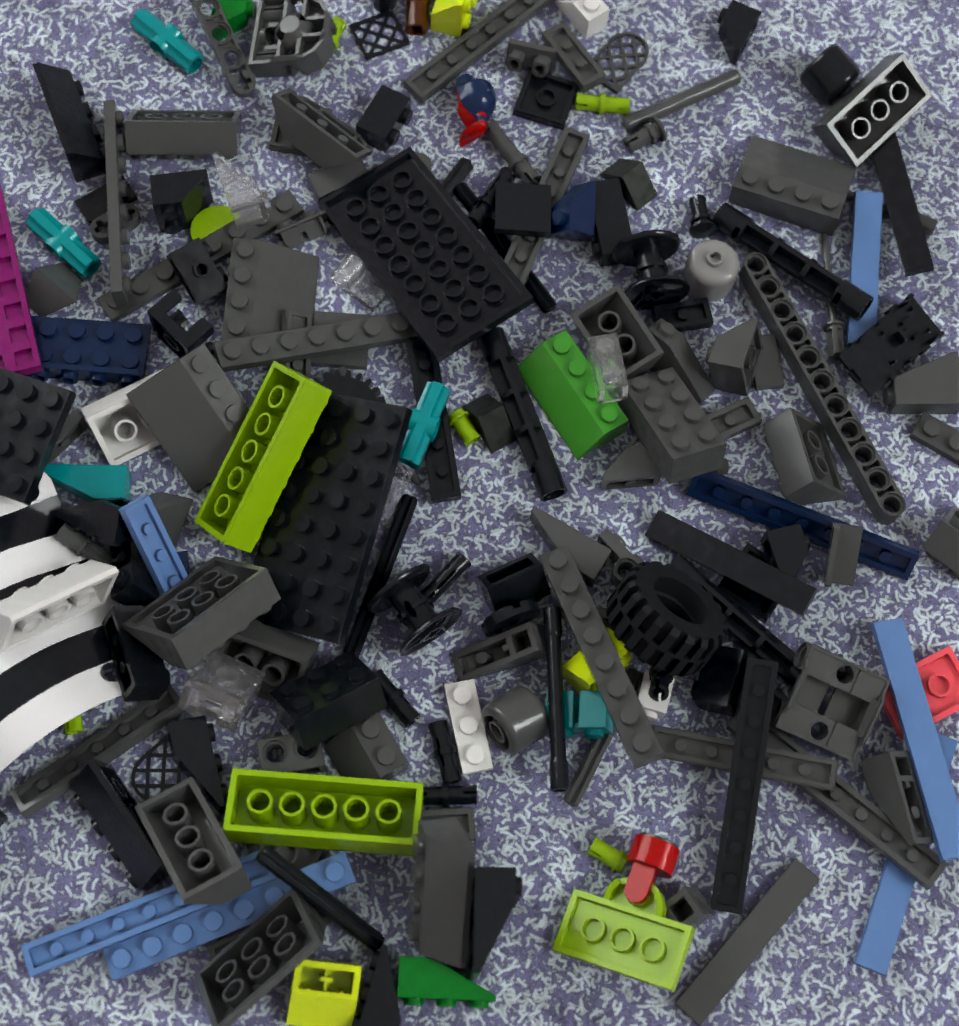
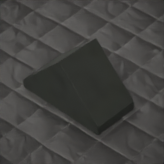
M620 158L600 174L605 180L619 178L624 199L636 211L640 210L657 196L656 190L641 161Z
M485 394L463 406L464 411H468L469 419L482 436L481 438L491 454L517 440L503 404L489 394Z

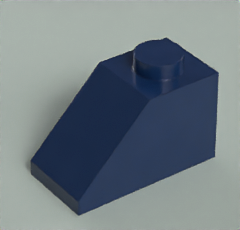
M595 181L573 186L552 207V235L573 241L594 236Z

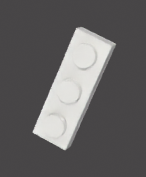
M474 679L445 684L444 690L462 775L493 770Z

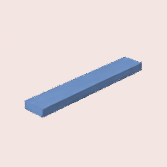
M856 190L853 195L849 282L874 297V300L859 321L847 315L846 346L852 345L856 339L877 322L883 193Z

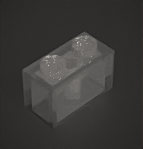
M617 332L588 337L587 353L598 404L627 400L629 384Z

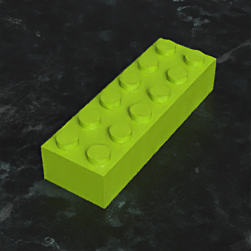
M273 361L194 522L222 543L252 553L283 489L287 485L296 463L301 457V453L310 435L314 431L323 409L328 403L332 390L298 371Z
M232 768L223 832L229 842L416 857L413 848V836L418 834V821L422 820L424 783Z

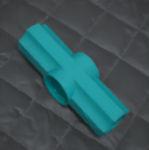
M139 9L134 13L133 19L130 22L131 28L149 42L155 53L159 52L162 54L164 60L170 59L188 75L195 73L204 62V56L185 41L184 36L176 26L170 23L168 25L164 24L147 9Z
M36 208L29 214L25 222L27 227L44 242L51 254L54 252L60 257L58 259L60 262L64 260L83 279L91 277L98 271L102 264L101 260L83 244L81 238L69 225L65 224L63 226L44 208Z
M427 381L416 409H412V416L398 463L403 467L419 469L429 443L435 440L441 423V415L450 395V389L442 383Z

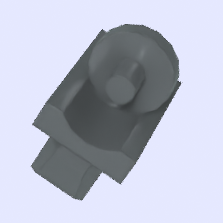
M509 39L506 57L507 69L518 72L521 69L529 70L531 68V73L541 78H544L546 74L552 75L556 48L539 45L538 39H532L531 43Z

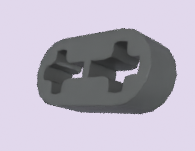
M124 203L127 204L128 213L133 218L129 221H124L125 228H128L130 232L139 226L141 216L134 204ZM108 212L95 218L90 224L92 237L100 244L109 243L108 232L103 234L98 229L103 226L108 230Z

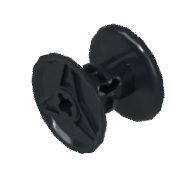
M642 231L620 240L613 247L612 256L617 263L636 267V272H633V276L638 281L629 285L624 290L636 311L650 310L655 305L680 302L689 294L690 286L685 279L666 275L668 273V265L663 261L672 257L678 251L681 243L679 236L671 231Z
M421 564L403 572L385 585L367 605L368 611L373 613H379L394 607L399 614V622L406 623L412 633L400 646L401 656L413 654L445 633L462 615V609L457 607H451L436 614L429 604L431 599L427 596L424 597L418 588L430 574L429 564Z

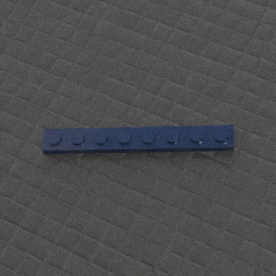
M714 471L693 477L686 494L773 529L801 524L803 532L808 534L810 543L828 549L832 522L848 524ZM863 529L858 562L908 580L919 558V551Z

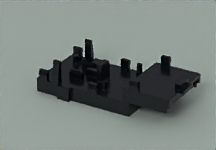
M910 293L898 305L894 304L886 310L884 317L879 319L871 328L856 339L852 345L836 357L849 371L848 374L853 381L859 384L867 393L866 396L868 398L874 395L887 382L893 381L897 377L898 371L908 363L911 364L917 355L920 356L931 348L930 344L937 338L940 339L945 333L939 330L913 298L915 296L913 293Z

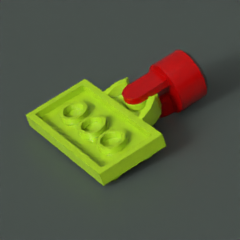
M640 832L636 834L626 860L632 866L629 876L621 879L617 877L608 886L603 898L574 889L552 950L567 957L675 993L695 929L692 926L666 918L667 906L664 895L657 888L655 882L657 877L672 878L680 854L678 846L663 837L651 833Z

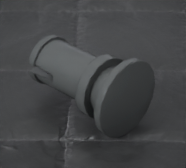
M656 116L651 118L652 124L646 123L641 130L623 138L625 146H629L630 154L649 143H657L658 138L663 142L667 140L664 126Z

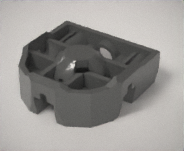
M259 0L248 61L249 67L257 77L288 76L290 65L292 68H298L303 75H310L327 64L334 54L335 48L332 35H337V27L322 0ZM298 1H301L303 4L301 14H298L294 5L298 4ZM271 30H275V45H272L273 40ZM290 48H294L295 54H289Z

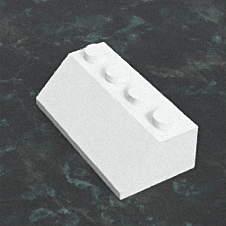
M161 370L80 408L110 465H120L160 445L126 394Z
M92 559L82 564L75 563L69 566L63 573L56 576L48 575L38 584L30 588L22 587L16 590L12 596L0 600V654L104 604L119 574L117 567Z

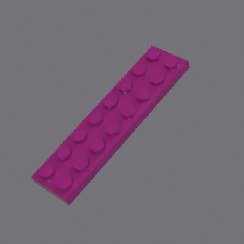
M0 185V368L26 376L42 372L43 367L4 193Z

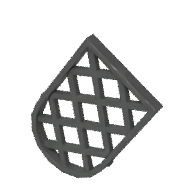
M624 32L611 38L593 58L600 67V60L609 59L610 66L601 67L603 71L611 70L612 77H607L606 82L602 83V85L617 94L644 65L649 55V47L647 42L635 33ZM629 36L632 42L623 43L622 37ZM616 39H619V44H611ZM644 45L646 52L637 53L636 46ZM633 46L634 53H624V47ZM620 47L621 54L612 55L611 48ZM607 49L608 55L601 56V54ZM645 56L643 60L639 63L638 57ZM635 57L636 64L627 65L626 58ZM622 58L623 65L614 66L613 59ZM635 68V69L628 75V69ZM624 69L625 76L616 77L615 70ZM624 80V81L617 87V81ZM613 81L614 86H612L608 82Z

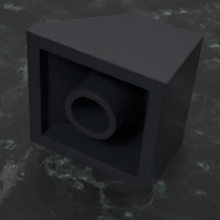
M207 169L150 175L152 204L161 232L177 234L182 230L189 229L194 217L213 203Z

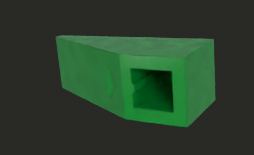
M399 957L397 998L404 999V1005L423 1006V1000H437V1007H456V1001H468L469 1008L488 1009L489 1002H496L494 994L430 957Z

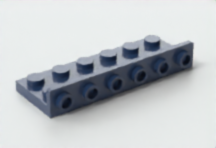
M31 316L43 371L26 376L43 382L48 381L49 378L60 379V381L67 384H76L78 380L89 381L90 384L95 386H105L106 382L118 383L123 388L145 377L152 330L151 325Z

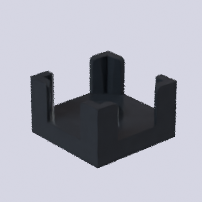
M172 289L147 312L155 335L181 358L208 339L214 333V328L205 318H201L186 331L184 327L189 324V321L182 311L178 309L171 316L167 315L166 313L182 301V297ZM210 341L206 344V347L214 355V344Z

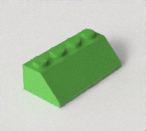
M566 330L542 342L518 365L524 383L577 460L625 433L629 422L628 418Z

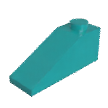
M47 464L44 472L52 479L54 485L87 502L119 497L130 501L132 475L127 465Z

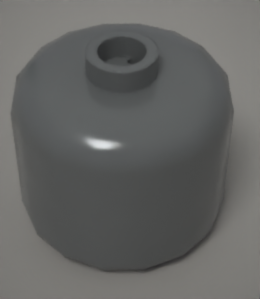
M513 687L486 704L482 711L483 724L491 740L499 749L509 755H516L548 734L549 717L542 700L526 687Z

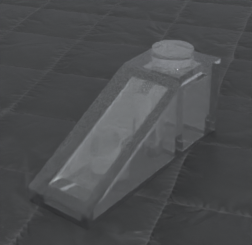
M218 152L212 153L237 230L269 221L266 209L271 208V204L266 191L261 193L257 181Z

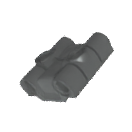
M803 642L798 648L793 661L794 667L801 671L788 700L778 698L773 703L770 724L854 762L861 747L867 742L884 705L885 694L891 680L811 643ZM844 666L845 675L841 679H837V670ZM829 685L834 686V691L825 711L820 714L817 711ZM816 722H819L820 730L815 735H811V727Z

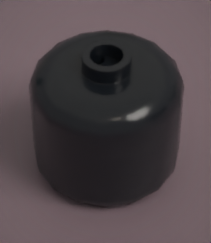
M832 44L806 67L800 75V81L820 103L829 105L838 97L842 98L853 88L852 84L859 77L860 69L840 46Z

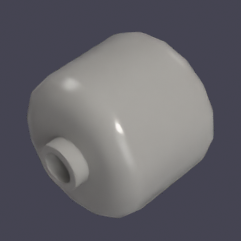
M715 239L704 240L696 244L689 252L682 275L683 279L690 286L689 294L696 299L707 297L708 302L719 301L725 298L733 289L740 268L738 255L730 245L723 241Z

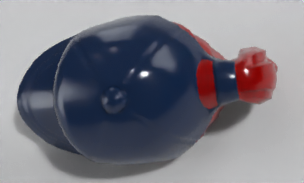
M470 74L461 75L456 81L458 114L466 126V129L460 134L459 145L461 147L484 134L487 128V120L491 118L496 108V94L493 86L487 80L474 79Z

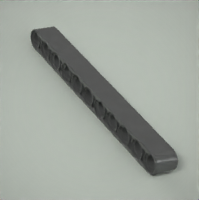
M759 252L749 253L744 258L739 270V278L770 334H775L779 350L823 425L824 430L877 522L884 525L894 523L906 508L904 497L768 259ZM749 268H754L758 272L751 271ZM762 290L768 291L771 295L764 294ZM774 313L781 314L784 318H779ZM788 336L794 337L797 342L791 341ZM801 360H806L811 365H805ZM814 383L821 384L824 389L817 388ZM828 407H833L838 413H832ZM841 431L848 432L852 438L845 437ZM855 455L863 457L866 463L858 461ZM869 480L876 481L880 488L872 486ZM884 504L892 507L894 513L886 511Z

